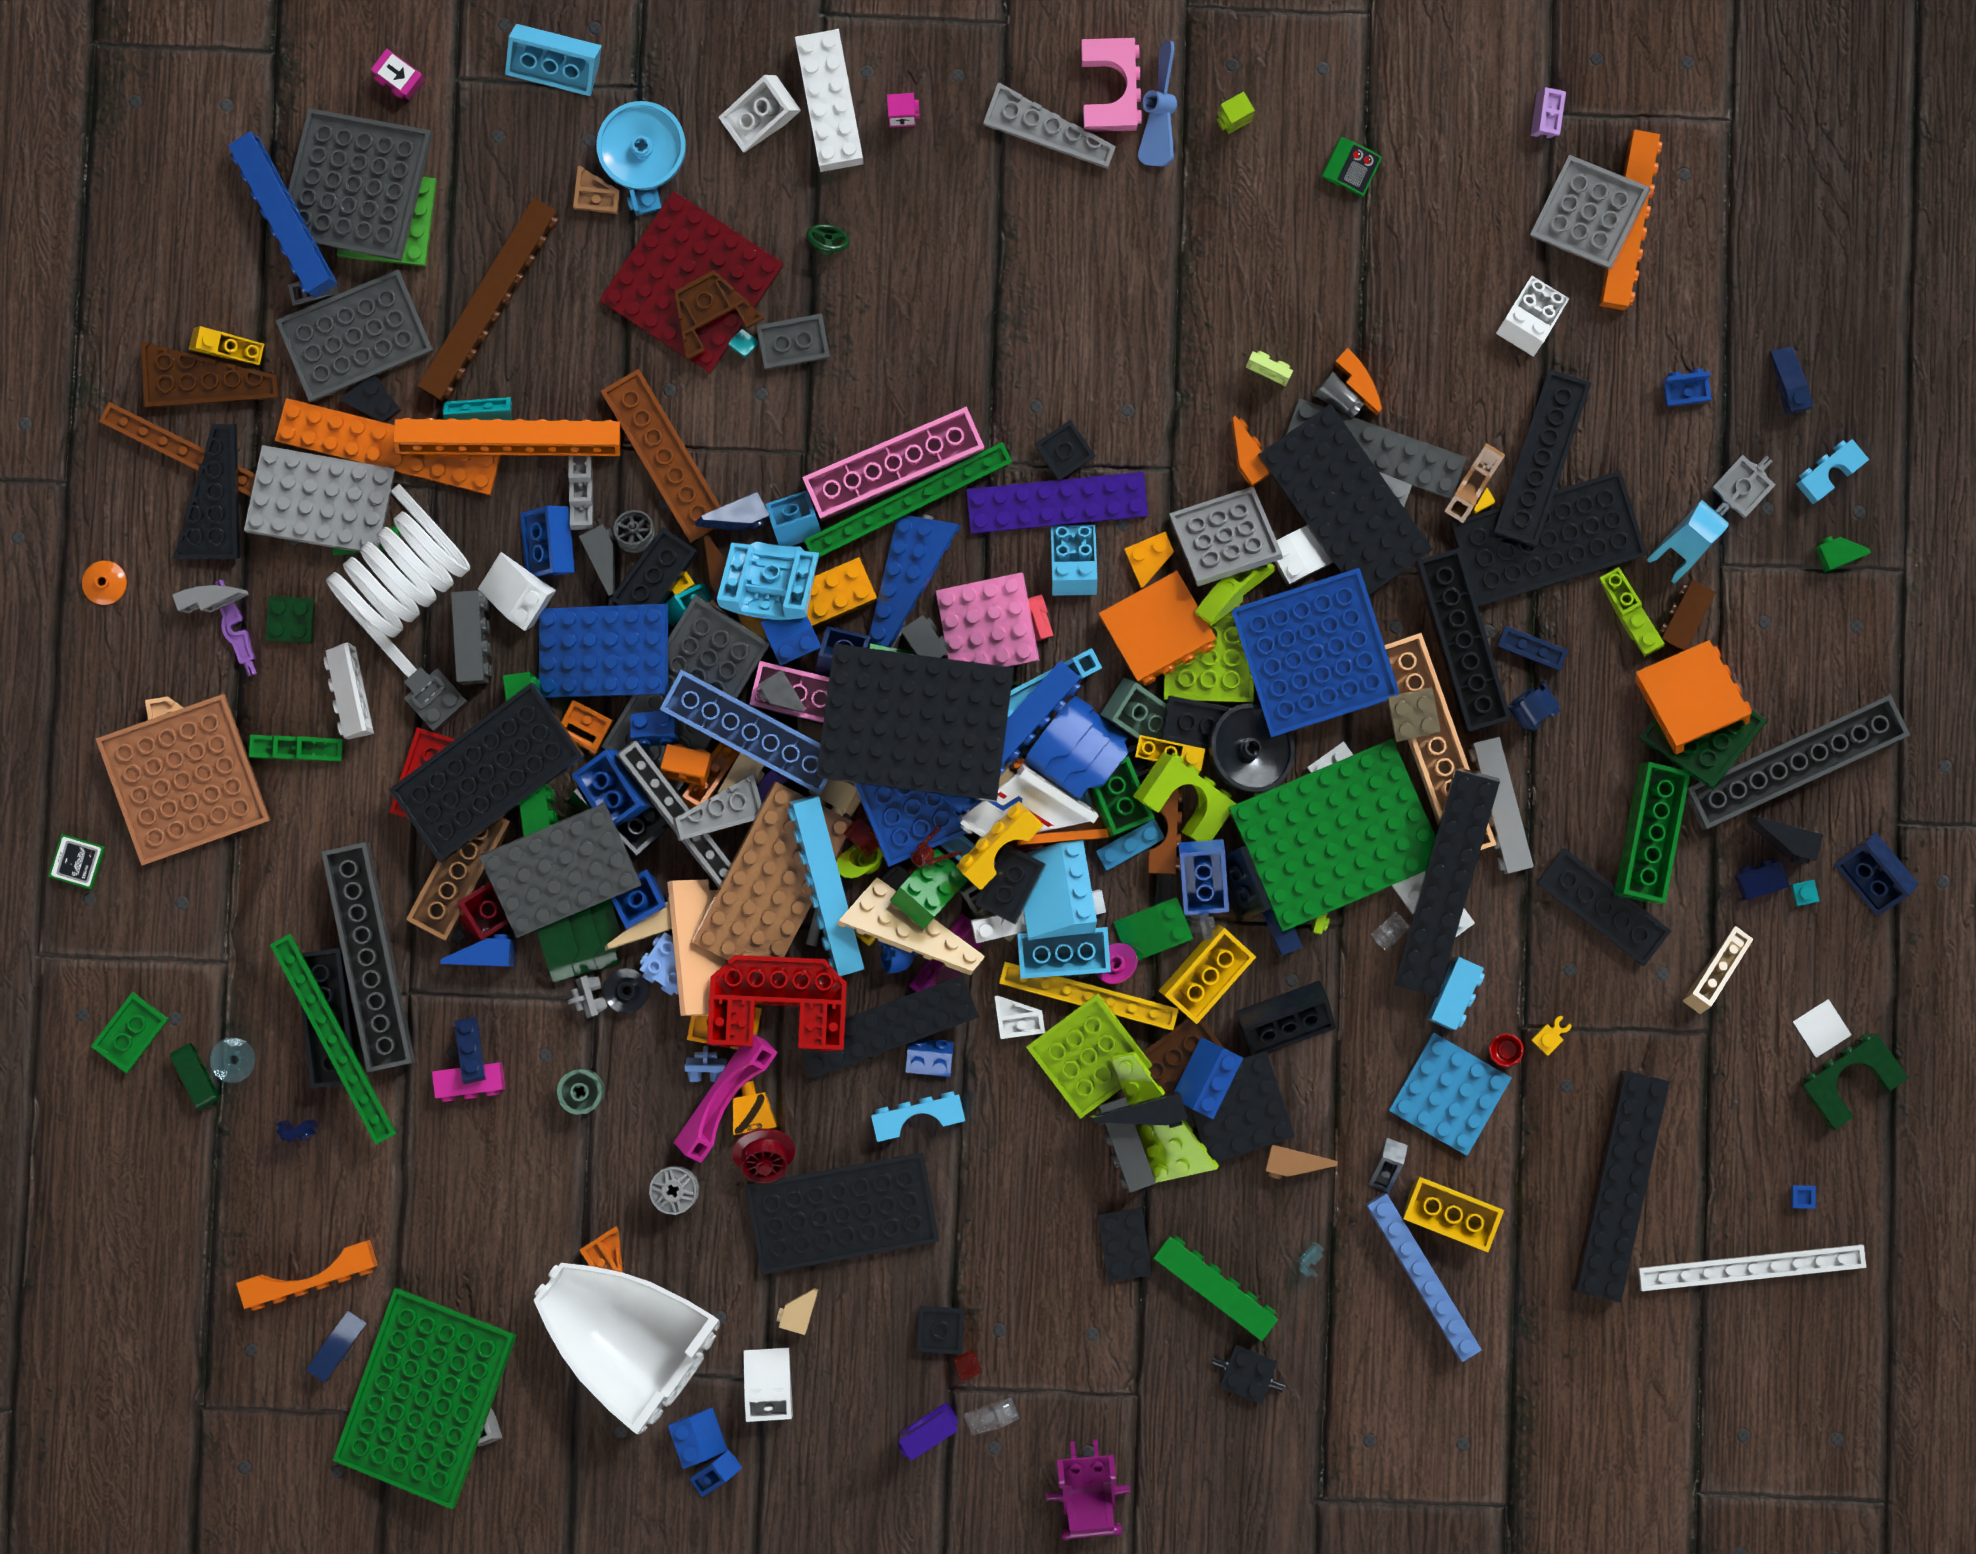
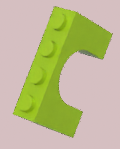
M1163 752L1133 797L1149 809L1159 813L1175 789L1182 785L1192 784L1198 795V804L1194 814L1181 832L1194 842L1213 840L1230 815L1228 808L1236 805L1230 799L1232 795L1223 789L1217 790L1214 787L1216 783L1207 777L1201 778L1199 776L1200 771L1191 765L1185 766L1183 764L1184 759L1175 753L1169 755Z

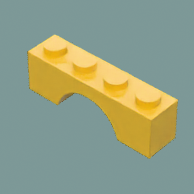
M1018 801L1009 808L1007 814L1000 821L996 822L983 838L977 841L975 847L960 859L956 867L976 887L982 890L996 875L994 859L998 850L1012 840L1029 841L1044 825Z

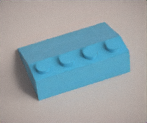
M1083 840L1059 842L1025 853L1046 864L1023 910L1028 940L1094 933L1097 919Z

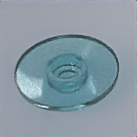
M226 1038L217 1043L210 1055V1066L213 1073L222 1081L229 1083L240 1082L252 1073L255 1066V1053L246 1041L240 1038ZM232 1056H236L238 1058V1062L236 1064L231 1063Z

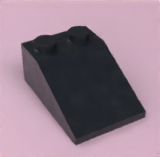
M1762 817L1748 819L1747 824L1784 857L1791 858L1790 862L1804 865L1809 864L1811 861H1817L1823 834Z

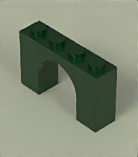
M1865 1033L1857 1039L1859 1043L1853 1047L1849 1045L1839 1052V1057L1835 1060L1830 1058L1822 1063V1069L1816 1073L1814 1071L1808 1073L1802 1078L1804 1081L1799 1084L1830 1129L1836 1130L1854 1117L1837 1091L1838 1076L1846 1066L1853 1063L1863 1064L1871 1070L1885 1091L1893 1090L1909 1078L1877 1033Z

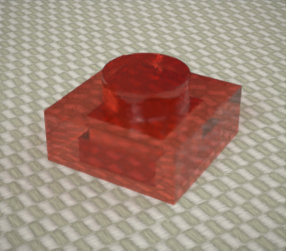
M973 1350L952 1359L961 1381L982 1373L977 1356Z

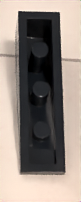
M1176 1091L1090 1116V1119L1095 1123L1169 1125V1128L1182 1125V1121L1187 1120V1115L1181 1093Z

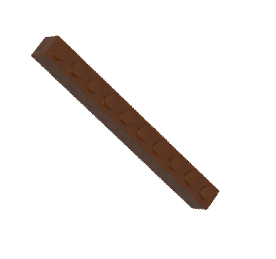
M533 197L419 382L418 387L422 391L443 403L446 399L449 400L455 391L454 385L465 376L467 364L469 361H474L478 354V346L489 337L490 332L488 330L492 324H496L500 319L502 307L510 303L513 297L512 291L515 286L519 287L525 277L523 273L526 268H530L536 260L534 255L539 248L542 249L548 240L546 236L550 229L554 230L559 222V215L555 209Z

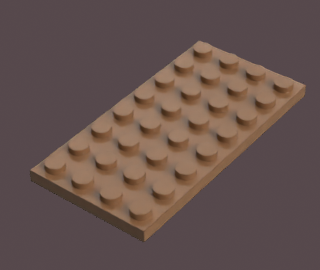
M776 781L773 782L691 941L692 943L726 960L731 959L734 955L785 957L812 904L810 895L813 894L811 886L808 887L805 880V873H807L806 865H802L799 857V852L802 851L800 843H796L793 830H796L794 821H790L787 811L790 808L789 802L804 798L805 796ZM822 806L836 858L854 822Z

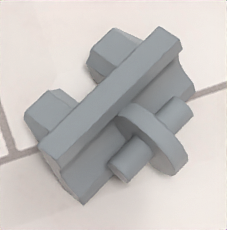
M587 976L576 979L578 989L571 990L573 999L567 1000L568 1005L575 1003L577 1011H585L586 1018L596 1016L607 1008L605 998L593 999L591 992L601 988L599 977L587 978Z

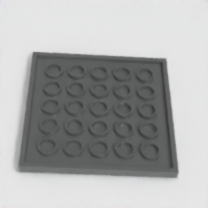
M308 108L288 192L316 244L402 261L433 132L427 129Z

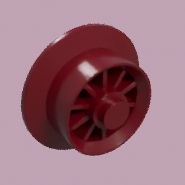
M774 1129L749 1131L739 1137L732 1148L734 1163L742 1170L746 1178L756 1183H770L780 1179L786 1173L787 1166L795 1156V1145L792 1139L785 1133Z

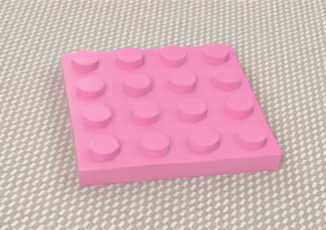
M1022 572L936 590L944 638L949 645L948 659L1005 667L1039 661L1024 574Z

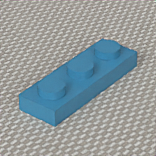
M1153 819L1102 847L1096 853L1104 868L1108 871L1162 841L1165 837L1156 820Z

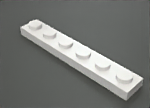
M1100 889L1092 891L1096 915L1105 913L1106 909L1102 891ZM1022 911L1016 925L996 915L971 920L976 943L1027 931L1024 911Z

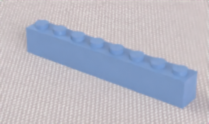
M1383 1192L1365 1203L1458 1359L1463 1362L1480 1352V1346L1387 1193Z

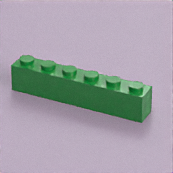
M1168 1235L1153 1255V1258L1263 1341L1278 1321V1318L1274 1316L1276 1311L1267 1304L1264 1307L1256 1302L1259 1299L1248 1290L1246 1293L1242 1292L1238 1288L1240 1284L1231 1277L1225 1279L1220 1275L1222 1270L1213 1263L1208 1266L1202 1261L1204 1256L1195 1249L1192 1252L1184 1247L1186 1242L1175 1235L1172 1238Z

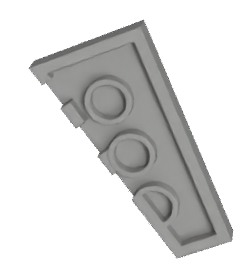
M754 774L749 775L674 818L673 822L678 840L681 841L754 821L762 805Z

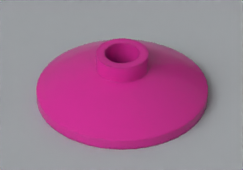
M1124 943L1109 945L1111 972L1096 973V975L1105 983L1118 984L1127 980L1134 973L1138 958L1131 946Z

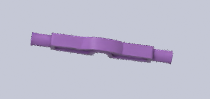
M224 580L216 581L215 585L225 586ZM234 601L220 608L222 632L225 638L232 643L239 663L244 664L248 677L257 674L252 662L256 658L251 646L249 633L246 630L233 632L232 630L235 624L243 620V616Z

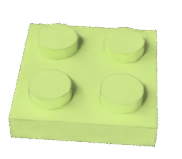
M1253 351L1246 368L1286 387L1293 370L1289 369L1290 366L1282 361L1276 363L1270 360V356L1264 352L1258 351L1256 353Z

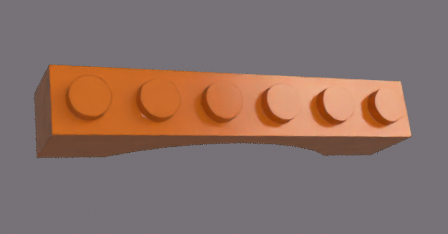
M367 1240L344 1248L339 1257L327 1269L311 1278L285 1281L262 1274L237 1282L236 1284L244 1309L251 1307V1310L254 1311L265 1307L264 1303L271 1300L273 1304L287 1300L286 1295L294 1293L295 1297L307 1294L308 1288L316 1286V1289L319 1290L330 1286L329 1281L337 1279L338 1283L352 1279L351 1274L359 1272L360 1276L372 1273V1268L378 1266L371 1241Z

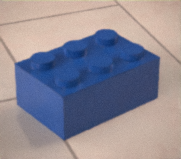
M1224 840L1178 843L1184 915L1229 912Z

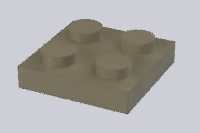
M1431 687L1387 697L1394 736L1397 742L1441 732L1434 693Z

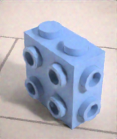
M664 932L663 935H657L652 943L654 946L650 954L646 952L639 964L642 965L640 970L644 972L642 977L651 983H654L656 980L662 984L661 989L672 996L673 993L678 994L673 936Z

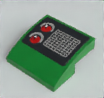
M1339 137L1321 177L1338 187L1343 186L1359 197H1363L1382 156L1349 139Z

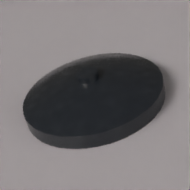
M1242 704L1229 709L1217 719L1210 732L1208 750L1213 768L1226 784L1238 791L1261 793L1272 789L1287 777L1292 768L1295 757V744L1292 733L1288 732L1271 737L1262 707L1259 704Z

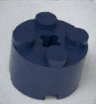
M1545 682L1538 684L1540 688L1535 690L1531 687L1512 701L1514 706L1508 705L1509 711L1523 730L1530 729L1533 731L1543 724L1541 720L1547 716L1551 718L1561 711L1559 709L1560 703Z

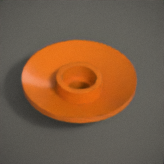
M111 561L93 563L87 568L82 578V588L89 600L99 605H110L117 602L124 595L127 587V578L123 569ZM101 578L106 579V583L103 586L99 585Z

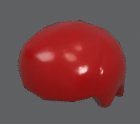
M1504 1033L1492 1040L1489 1046V1053L1491 1059L1498 1066L1506 1068L1516 1065L1521 1060L1524 1048L1522 1041L1517 1036Z

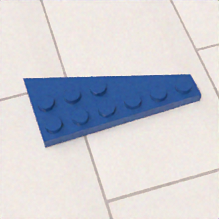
M908 515L897 519L871 625L869 644L892 647L904 626L906 617L916 606V600L920 593L923 594L939 566L945 550L948 551L951 545L950 542L955 533L959 532L962 527L961 525Z

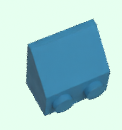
M808 490L765 504L779 546H794L804 542V539L821 532Z

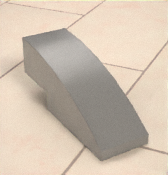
M217 585L198 586L172 594L178 611L190 613L199 608L201 611L211 613L249 595L246 590Z

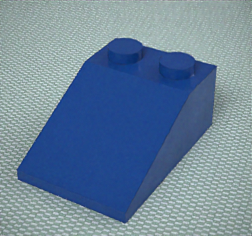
M493 934V938H486L442 958L440 964L514 967L516 940L510 939V935Z

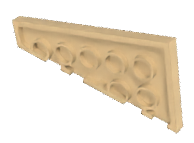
M878 877L837 923L840 927H850L857 930L856 933L862 935L866 933L876 937L880 942L910 953L914 951L922 954L925 959H935L943 962L945 966L971 975L985 958L983 954L935 919L923 930L890 901L896 891Z

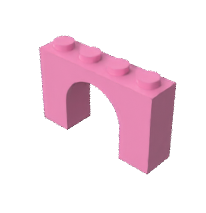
M1135 38L1082 39V67L1106 66L1114 68L1122 74L1126 82V91L1116 102L1084 105V131H1137L1138 124H1141V110H1137V102H1141V89L1136 88V80H1140V67H1136L1135 58H1139V45H1135Z

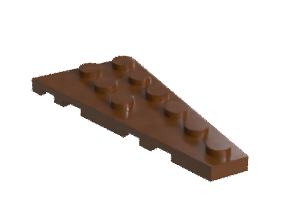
M141 341L145 408L279 399L278 376Z

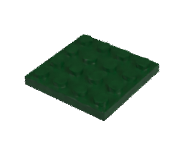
M1752 710L1748 724L1745 725L1743 720H1739L1684 744V751L1675 755L1656 718L1652 720L1640 735L1639 740L1714 790L1766 725L1767 719Z

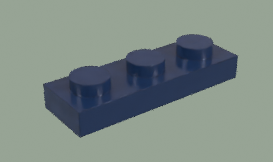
M1509 626L1504 627L1497 647L1558 672L1561 670L1568 652L1567 649Z
M477 1017L454 1021L463 1084L486 1080Z

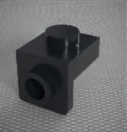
M1133 744L1127 748V757L1129 756L1138 780L1141 781L1146 778L1154 765L1152 761L1135 757L1137 744Z

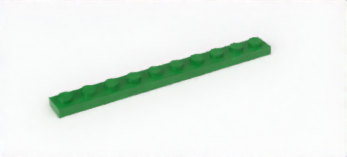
M1003 442L803 541L809 552L819 553V557L1012 463V460Z
M288 934L270 944L375 1145L396 1135L397 1133L292 934Z

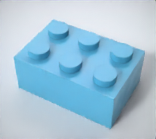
M1453 957L1443 979L1439 996L1435 997L1426 1019L1449 1030L1461 1028L1466 1019V1015H1464L1466 1007H1471L1475 999L1474 989L1476 986H1480L1485 974L1482 973L1484 968L1461 957Z

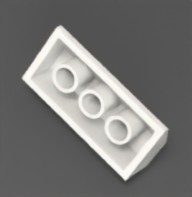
M343 643L326 650L327 657H324V664L326 670H330L331 674L328 683L331 692L334 691L336 700H333V707L335 713H339L340 722L337 725L340 735H343L345 739H353L374 734L356 647L350 643Z

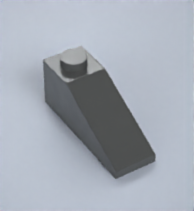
M602 524L580 535L579 538L606 592L611 598L615 593V546L612 541L616 540L612 530L610 528L606 529Z

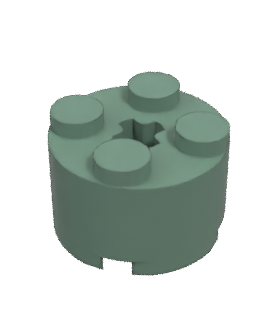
M576 1069L568 1072L560 1079L557 1086V1096L561 1106L569 1113L576 1115L587 1114L596 1110L602 1103L605 1095L603 1081L595 1072L588 1069ZM583 1086L586 1095L578 1097L576 1088Z

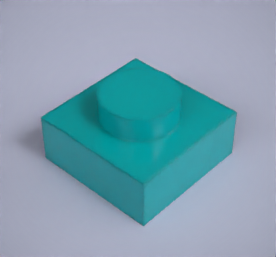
M1815 880L1791 884L1795 906L1819 902Z

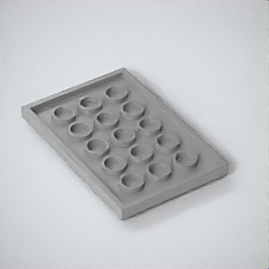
M262 445L244 531L354 552H360V548L367 542H371L380 549L381 543L377 538V533L384 528L395 469Z

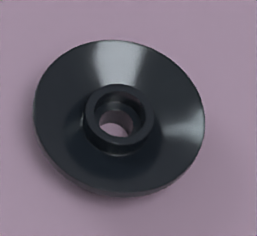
M629 968L613 972L607 978L604 985V997L608 1005L620 1013H632L639 1010L646 1003L649 995L648 983L642 977L643 975ZM626 986L631 988V993L629 995H626L623 992V989Z

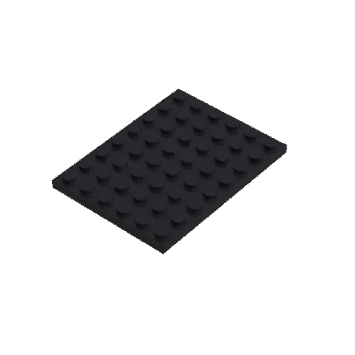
M834 644L816 778L997 802L1014 668Z

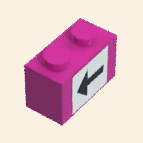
M388 49L383 52L371 68L375 75L373 79L382 86H385V84L392 88L391 92L401 100L404 97L410 101L425 81L421 73Z
M914 93L887 94L889 128L916 126L915 119H920L919 100H914Z

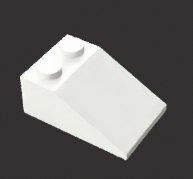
M764 75L723 112L719 119L741 150L746 152L786 125L801 109L776 75Z
M1307 526L1277 540L1283 559L1275 561L1287 587L1332 564V561Z
M502 552L478 588L507 619L524 631L535 625L540 614L556 591Z

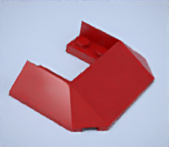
M734 955L710 978L707 1045L730 1048V1046L753 1047L755 1005L800 1007L798 1049L821 1050V1052L843 1051L847 982L839 976L825 959Z

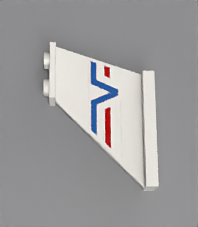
M1022 763L1017 770L1018 773L999 787L997 802L982 800L968 813L966 812L958 817L960 824H962L960 827L970 834L974 832L981 839L991 830L996 822L1000 821L1007 814L1009 808L1018 801L1044 825L1038 832L1090 821L1094 823L1099 815L1094 808Z

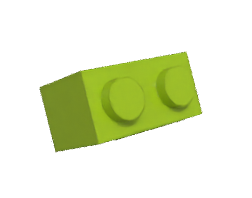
M1244 91L1220 105L1217 122L1222 130L1226 129L1228 134L1252 122L1255 110Z

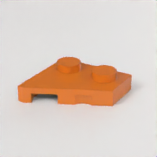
M617 1226L579 1250L589 1266L623 1273L619 1228Z

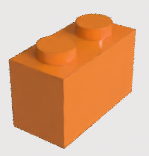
M667 744L660 767L661 773L667 779L706 787L712 765L711 753L704 749H689L681 744Z

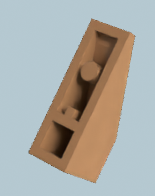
M1272 1144L1269 1147L1264 1170L1269 1172V1177L1281 1179L1282 1175L1288 1177L1337 1166L1338 1161Z

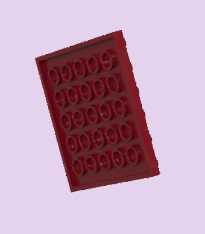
M673 190L599 300L687 358L675 290L714 270L755 308L783 268L784 263ZM736 309L695 331L706 351L690 359V361L709 374L712 373L728 349L729 341L744 325Z

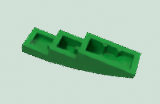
M249 735L248 757L341 762L343 739Z

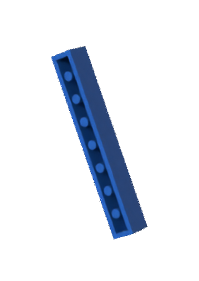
M249 131L228 146L232 151L230 156L234 163L240 166L242 179L249 183L251 196L261 206L259 209L260 213L271 224L269 227L270 232L276 239H279L281 243L279 248L283 255L289 258L291 262L289 267L296 276L298 275L301 281L299 286L302 291L316 298L337 285L338 283L260 138Z
M1061 660L1007 718L1000 777L1006 771L1004 767L1009 761L1013 763L1020 756L1021 752L1019 750L1025 744L1028 746L1036 738V731L1039 728L1044 729L1051 721L1049 717L1055 711L1057 713L1061 711L1066 704L1065 699L1069 695L1074 696L1081 688V685H1079L1081 677ZM940 795L960 815L964 811L968 813L976 804L975 799Z

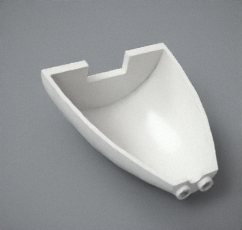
M560 1263L559 1266L555 1265L548 1275L551 1278L546 1286L544 1284L539 1286L535 1292L536 1298L534 1299L546 1329L564 1360L588 1390L636 1434L645 1432L647 1429L645 1425L647 1423L653 1425L663 1414L662 1408L671 1405L692 1378L704 1359L702 1352L704 1349L708 1350L716 1337L713 1331L719 1329L720 1321L690 1301L652 1282L622 1272L593 1266Z

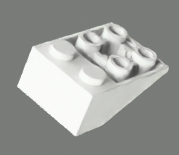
M1531 276L1496 334L1534 357L1569 298L1534 276Z
M789 1348L744 1350L746 1422L792 1419Z

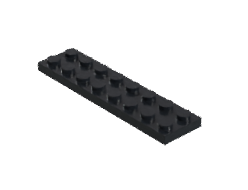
M1552 369L1548 370L1493 534L1535 548L1537 547L1592 382Z
M962 975L845 1018L843 1051L821 1052V1050H800L812 1079L979 1018L965 977Z

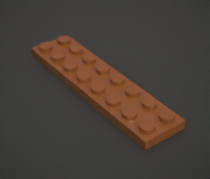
M637 369L601 390L602 395L620 422L621 427L690 543L692 544L716 530L717 528L696 527L695 525L700 516L721 506L641 371Z

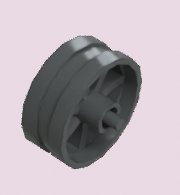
M627 511L615 520L613 529L616 542L626 552H642L647 549L655 538L653 522L649 515L643 511ZM646 523L650 525V528H642V527H643ZM620 529L627 531L621 535H618ZM641 534H648L645 538L641 536ZM630 537L629 542L623 541L624 539Z

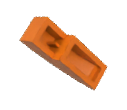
M1347 348L1335 361L1334 365L1349 378L1345 385L1359 396L1358 398L1365 402L1364 405L1377 416L1382 407L1375 385L1360 360Z

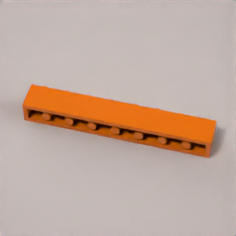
M1635 129L1630 134L1623 177L1646 185L1651 190L1612 270L1608 268L1605 270L1599 306L1625 311L1629 305H1633L1635 292H1632L1633 283H1637L1639 276L1636 266L1637 262L1641 261L1643 254L1640 244L1641 240H1645L1647 232L1644 222L1645 219L1649 218L1651 206L1647 205L1649 198L1653 196L1655 187L1651 183L1653 176H1656L1658 171V163H1655L1656 156L1660 155L1662 149V142L1659 141L1660 134Z

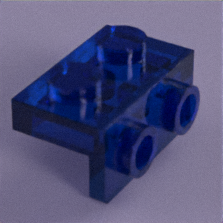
M315 1119L306 1120L295 1128L289 1120L276 1123L278 1135L283 1141L287 1140L288 1143L307 1140L315 1135V1129L320 1127Z

